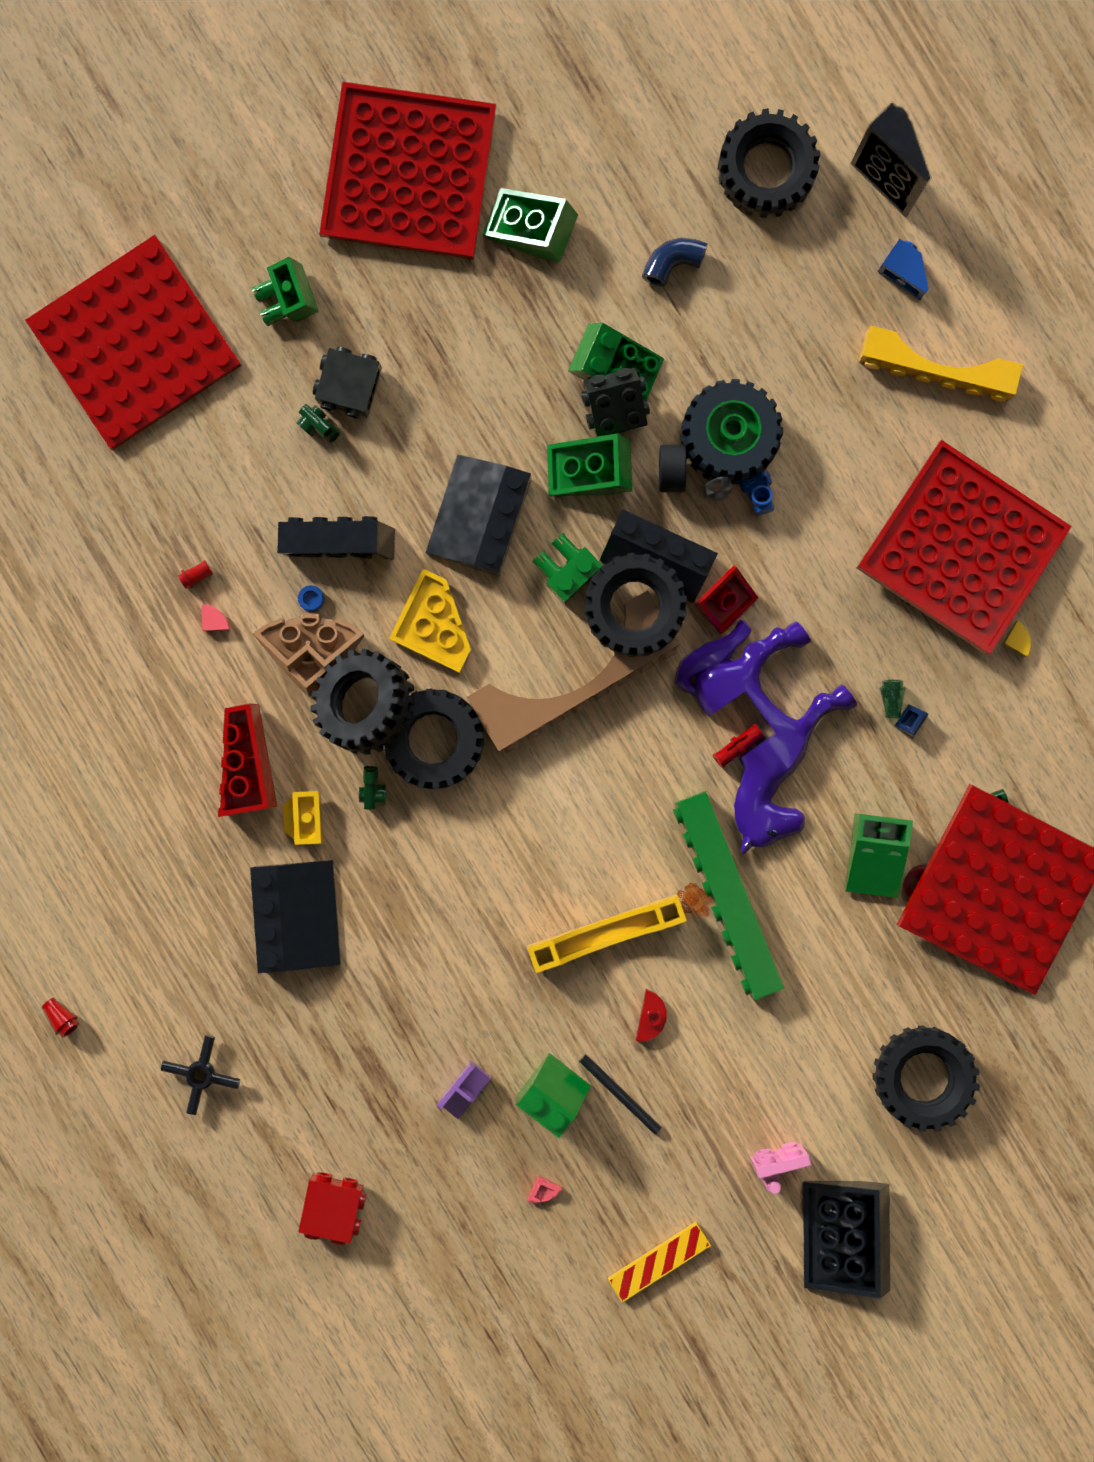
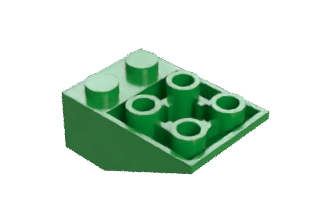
M603 322L590 323L587 325L568 372L582 380H588L595 375L615 373L622 368H635L638 377L643 376L646 392H642L644 400L649 396L664 358Z
M854 814L845 887L846 892L898 898L910 848L912 820Z

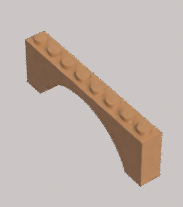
M648 590L625 603L624 628L643 630L651 626L657 619L660 609ZM675 636L663 649L648 656L629 657L628 655H618L615 653L608 665L592 681L562 696L529 699L508 694L488 684L467 696V699L498 751L505 750L508 753L520 746L517 741L525 736L530 740L542 733L540 728L547 723L552 727L564 720L563 714L569 710L576 713L586 707L585 701L594 696L598 700L609 693L608 687L617 683L620 687L632 679L630 674L640 670L642 674L655 666L652 661L662 656L663 660L671 657L677 653L675 648L680 643Z

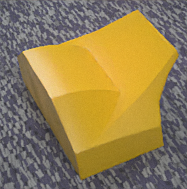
M320 791L292 792V798L283 804L284 833L294 839L295 845L322 843L323 816Z

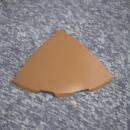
M314 613L300 614L299 618L286 621L283 618H279L253 633L254 637L273 660L308 697L311 696L312 691L319 689L320 684L316 680L318 676L324 678L327 674L324 667L327 664L331 666L337 664L335 657L338 655L347 658L348 651L355 650L364 638V634L348 622L339 618L336 621L322 618L320 614Z

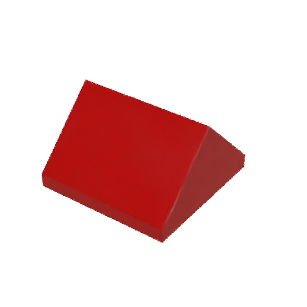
M733 565L693 606L718 632L723 634L759 597L738 568Z

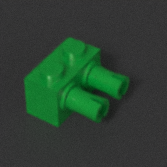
M287 257L267 267L270 279L252 287V291L255 293L254 296L260 303L275 294L278 298L279 303L260 311L261 316H265L262 319L267 326L285 317L299 322L319 312L303 265L291 257Z
M563 532L551 544L567 559V564L564 567H559L547 555L545 550L539 554L540 558L537 556L532 562L548 577L546 586L565 605L596 575L602 564L586 547L578 549Z

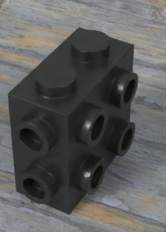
M337 347L336 350L329 348L327 355L323 354L321 358L320 370H322L320 380L316 379L313 387V395H315L317 403L321 404L320 408L330 412H335L336 409L346 411L345 415L352 418L368 417L382 370L380 362L377 361L376 357L369 354H362V356L353 355L351 350L344 347Z
M622 368L615 373L595 375L588 380H584L585 391L581 392L584 407L589 406L590 414H586V420L589 430L594 429L597 437L648 425L646 415L650 414V408L647 399L643 400L642 392H646V385L643 376L638 377L635 368Z

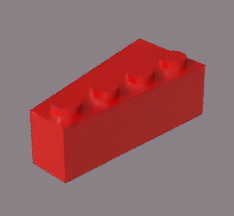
M245 704L225 708L223 726L224 752L223 757H221V768H223L222 784H220L219 791L221 801L220 808H218V817L277 807L259 704Z

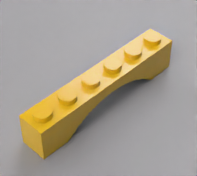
M872 325L866 331L858 361L865 363L864 366L870 369L878 370L880 367L890 370V373L893 375H912L920 382H939L941 387L947 389H955L956 387L966 389L965 392L970 395H989L992 400L998 402H1006V400H1010L1016 395L1023 364L1000 358L973 367L940 365L914 352L904 343L897 332Z
M677 894L530 944L527 946L535 972L539 973L596 950L641 935L663 930L687 920Z

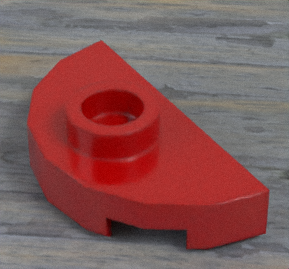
M649 989L645 990L636 1041H647L655 1038L663 1030L667 1021V1009L663 1000Z

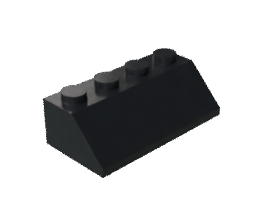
M622 509L599 561L607 564L613 558L627 556L628 553H634V555L649 554L651 558L657 560L660 558L665 561L664 564L676 571V576L684 585L683 590L685 596H687V601L694 604L718 553Z

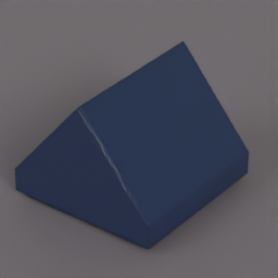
M908 704L894 726L911 738H914L929 714Z

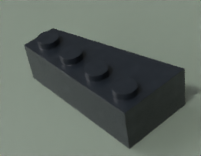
M364 516L362 521H353L352 517H337V521H328V518L313 517L312 521L305 522L303 518L289 517L288 522H278L277 553L287 557L321 558L322 554H326L327 557L346 558L347 553H350V556L360 557L361 559H372V554L382 556L384 559H394L395 528L378 521L377 517Z

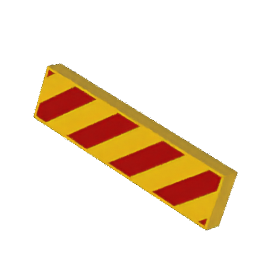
M694 1222L609 1276L608 1281L621 1302H624L709 1248L711 1244L698 1223Z

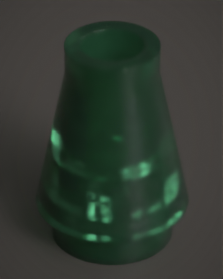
M883 680L882 687L879 688L885 709V717L900 718L906 686H903V680Z

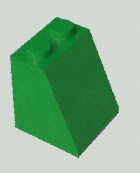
M549 1053L517 1094L516 1106L560 1139L576 1118L591 1084Z

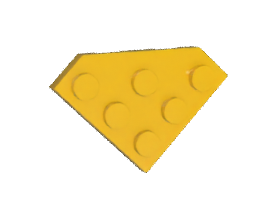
M422 569L389 639L460 673L471 652V648L446 579L426 569Z

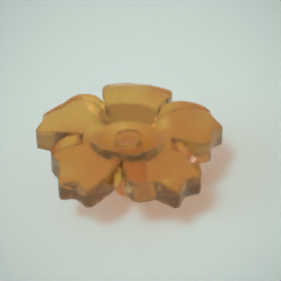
M689 883L684 887L685 891L678 890L677 895L680 903H682L681 906L684 914L692 913V910L697 914L703 912L705 904L701 901L708 899L703 889L699 888L697 890L696 883Z

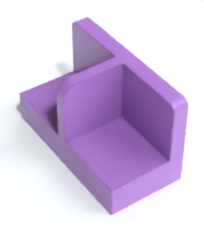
M471 1060L439 1099L437 1107L440 1110L443 1107L459 1119L471 1103L473 1104L477 1095L491 1079V1076Z

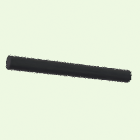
M587 1054L579 1060L654 1135L661 1130L662 1127Z

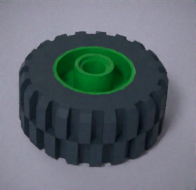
M732 379L730 383H725V380L717 381L715 386L711 387L708 385L703 388L702 392L692 399L690 406L687 408L681 426V444L686 447L687 459L690 458L692 461L691 466L695 471L698 469L702 471V476L708 480L710 477H728L731 484H739L742 480L752 479L767 468L780 448V440L783 436V427L780 424L783 420L781 412H776L777 404L774 399L769 400L766 397L768 392L763 388L759 391L753 388L754 383L747 381L746 385L740 384V379Z

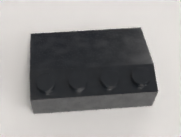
M891 102L869 124L850 164L906 217L931 180V176L908 113L902 107H897Z
M457 454L426 554L500 577L532 479L531 473L510 466Z
M333 860L250 867L258 974L340 965Z
M804 1181V1288L881 1299L890 1291L889 1184L868 1181Z

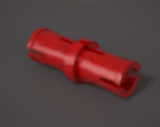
M753 724L737 738L735 736L732 737L730 743L713 754V758L721 768H724L725 765L737 756L746 754V750L760 739H763L764 735Z

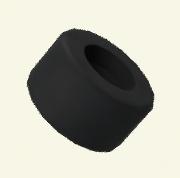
M685 445L660 446V492H685L687 467Z

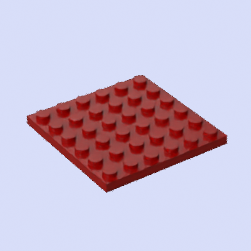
M342 81L319 232L320 237L474 259L496 104Z
M153 235L25 319L112 451L242 366L156 235Z
M940 440L856 569L988 656L999 642L1072 526L943 440Z
M969 784L896 925L1036 995L1094 884V847Z

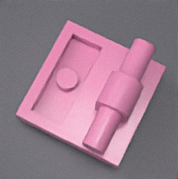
M796 1142L785 1143L781 1145V1149L771 1151L769 1148L758 1150L755 1152L756 1155L750 1156L752 1166L758 1178H762L766 1189L773 1194H777L781 1190L779 1173L811 1166L808 1153L801 1144L797 1145Z

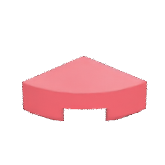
M201 605L203 631L230 630L229 622L220 610L209 605Z
M539 1175L527 1197V1201L532 1203L549 1201L559 1195L562 1186Z

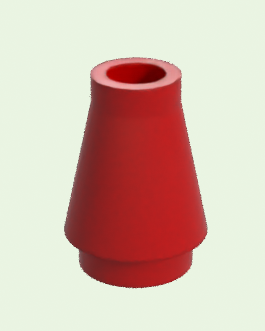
M55 998L49 999L42 1005L41 1008L44 1010L56 1035L59 1034L64 1038L79 1026L77 1016L57 1002Z

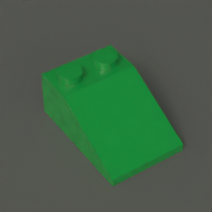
M500 188L482 235L487 239L532 256L560 262L578 213L566 199Z
M611 434L547 445L548 489L550 497L610 495L633 491L630 439L620 434Z

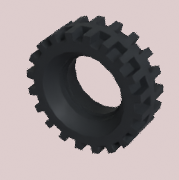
M769 108L763 109L762 113L756 116L754 111L748 113L747 119L744 121L739 119L735 123L733 130L728 131L721 148L718 161L719 183L725 187V196L727 198L731 196L734 199L733 205L737 209L740 205L747 209L746 214L752 215L754 211L761 213V218H767V215L770 213H775V216L778 217L782 216L785 210L793 211L800 201L803 202L806 199L819 172L820 150H816V136L810 137L808 133L810 127L806 123L803 126L797 123L798 116L793 114L791 118L783 116L784 110L778 109L777 114H769ZM763 143L775 144L784 149L789 155L792 165L791 174L780 186L773 188L759 187L751 182L746 175L744 168L745 156L756 145Z
M628 553L627 556H617L611 562L602 565L596 575L592 577L585 597L586 621L590 626L593 636L601 642V645L611 649L618 655L623 654L629 657L648 656L658 650L660 651L674 639L681 629L686 616L687 596H685L682 581H679L676 576V571L664 564L665 561L660 558L659 560L651 558L649 554L634 555V553ZM628 582H640L648 585L655 591L659 599L660 611L657 619L651 626L643 630L623 628L615 621L611 613L610 602L613 594L620 586Z
M354 649L349 650L347 658L338 655L335 657L337 664L334 666L327 664L324 667L327 671L324 678L318 676L316 682L320 684L318 691H312L311 697L316 699V704L311 705L310 710L318 715L317 718L313 719V723L321 728L319 733L329 739V742L355 754L360 752L364 755H371V749L377 752L384 751V743L387 742L393 745L397 742L394 738L396 733L404 734L407 730L402 725L405 719L412 720L413 715L408 710L409 706H415V699L410 697L409 693L415 690L414 686L406 681L410 678L408 673L403 671L400 665L376 651L373 653L368 649H362L361 654ZM362 678H371L378 686V700L375 708L364 720L358 723H350L344 718L342 713L345 694L355 682Z
M431 688L411 693L410 697L415 699V706H409L408 710L413 715L412 720L405 719L402 726L407 730L404 734L396 733L394 736L397 741L393 745L387 742L383 744L387 761L391 764L393 771L401 776L404 781L420 788L441 789L461 782L466 776L471 774L481 758L484 739L483 727L479 717L463 698L447 690ZM436 714L446 717L453 723L457 731L458 743L456 750L450 758L441 763L430 764L421 761L414 755L410 748L409 735L412 726L417 720L426 715Z
M924 1025L918 1026L915 1029L905 1028L903 1033L898 1036L893 1034L889 1037L891 1041L886 1046L882 1045L880 1048L882 1053L879 1059L875 1058L876 1072L872 1073L873 1080L876 1083V1095L880 1098L884 1108L909 1128L914 1127L923 1132H926V1129H933L936 1132L942 1131L941 1127L945 1125L955 1126V1120L960 1116L965 1118L968 1115L966 1112L970 1104L974 1106L977 1101L973 1098L975 1090L979 1091L980 1084L977 1083V1075H980L979 1069L975 1067L973 1062L975 1058L966 1049V1046L951 1034L939 1028H928ZM921 1053L934 1054L941 1058L946 1064L949 1074L948 1084L944 1092L936 1099L930 1101H917L909 1097L903 1090L901 1083V1071L905 1063L913 1056Z

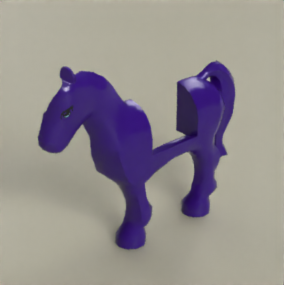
M740 620L730 634L704 643L690 652L680 661L676 670L675 683L677 686L696 697L698 704L707 716L712 715L740 694L746 692L774 730L772 735L739 758L745 770L737 791L734 809L737 828L743 835L741 844L743 855L753 846L767 847L782 838L798 834L803 830L805 816L797 808L780 807L772 803L771 800L779 785L794 773L805 757L810 736L819 720L831 711L838 709L849 711L857 706L853 695L841 684L831 694L820 693L814 697L806 713L796 720L787 716L772 704L762 691L759 675L766 660L778 650L790 646L802 648L811 642L805 629L796 621L785 629L774 628L766 638L747 644L741 658L730 660L735 650L752 631L746 621ZM693 677H696L693 686L690 681Z

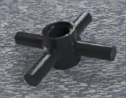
M211 1035L204 1036L199 1061H195L190 1066L163 1061L161 1065V1071L186 1077L187 1083L192 1087L186 1113L190 1115L197 1114L202 1090L209 1087L212 1083L238 1089L240 1085L239 1078L215 1073L213 1065L209 1063L215 1037ZM196 1069L205 1071V1081H200L196 1078Z

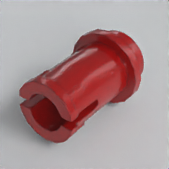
M206 560L186 571L181 570L178 578L185 589L189 587L192 589L195 583L213 575V572Z

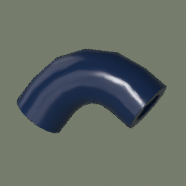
M682 237L664 242L653 251L645 265L642 278L651 284L665 286L671 270L677 265L684 264L700 269L708 243Z

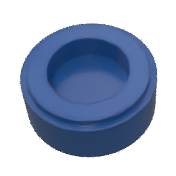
M309 585L300 590L298 603L304 610L316 612L323 607L325 596L318 587Z

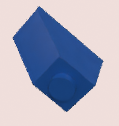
M899 238L877 272L921 300L929 289L922 253L917 250L916 245L908 240L903 241Z

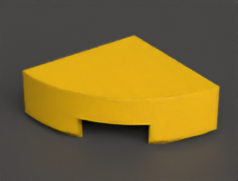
M1016 621L1003 644L1022 656L1027 657L1031 647L1028 630L1021 622Z

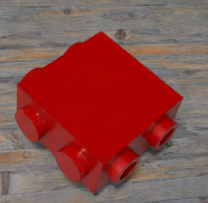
M318 1172L317 1175L312 1174L308 1182L298 1233H302L305 1238L318 1240L320 1237L330 1239V1242L336 1245L351 1243L353 1235L358 1236L361 1226V1220L357 1219L359 1209L363 1210L367 1194L362 1193L364 1185L358 1184V1180L353 1178L338 1180L332 1178L333 1176L329 1173Z

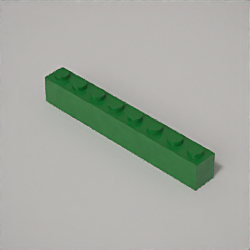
M703 791L675 802L677 808L673 809V813L678 824L683 823L686 833L682 834L687 848L692 847L696 855V857L692 858L697 873L702 872L706 881L702 882L703 889L707 897L712 896L715 903V906L711 907L717 922L722 921L725 930L721 934L726 946H732L735 955L731 956L736 971H742L744 980H741V985L746 996L751 994V997L757 1000L784 989L707 792Z

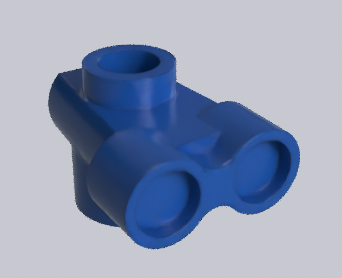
M768 471L761 472L752 479L740 481L742 492L747 493L756 516L774 511L773 493L770 489L772 480Z

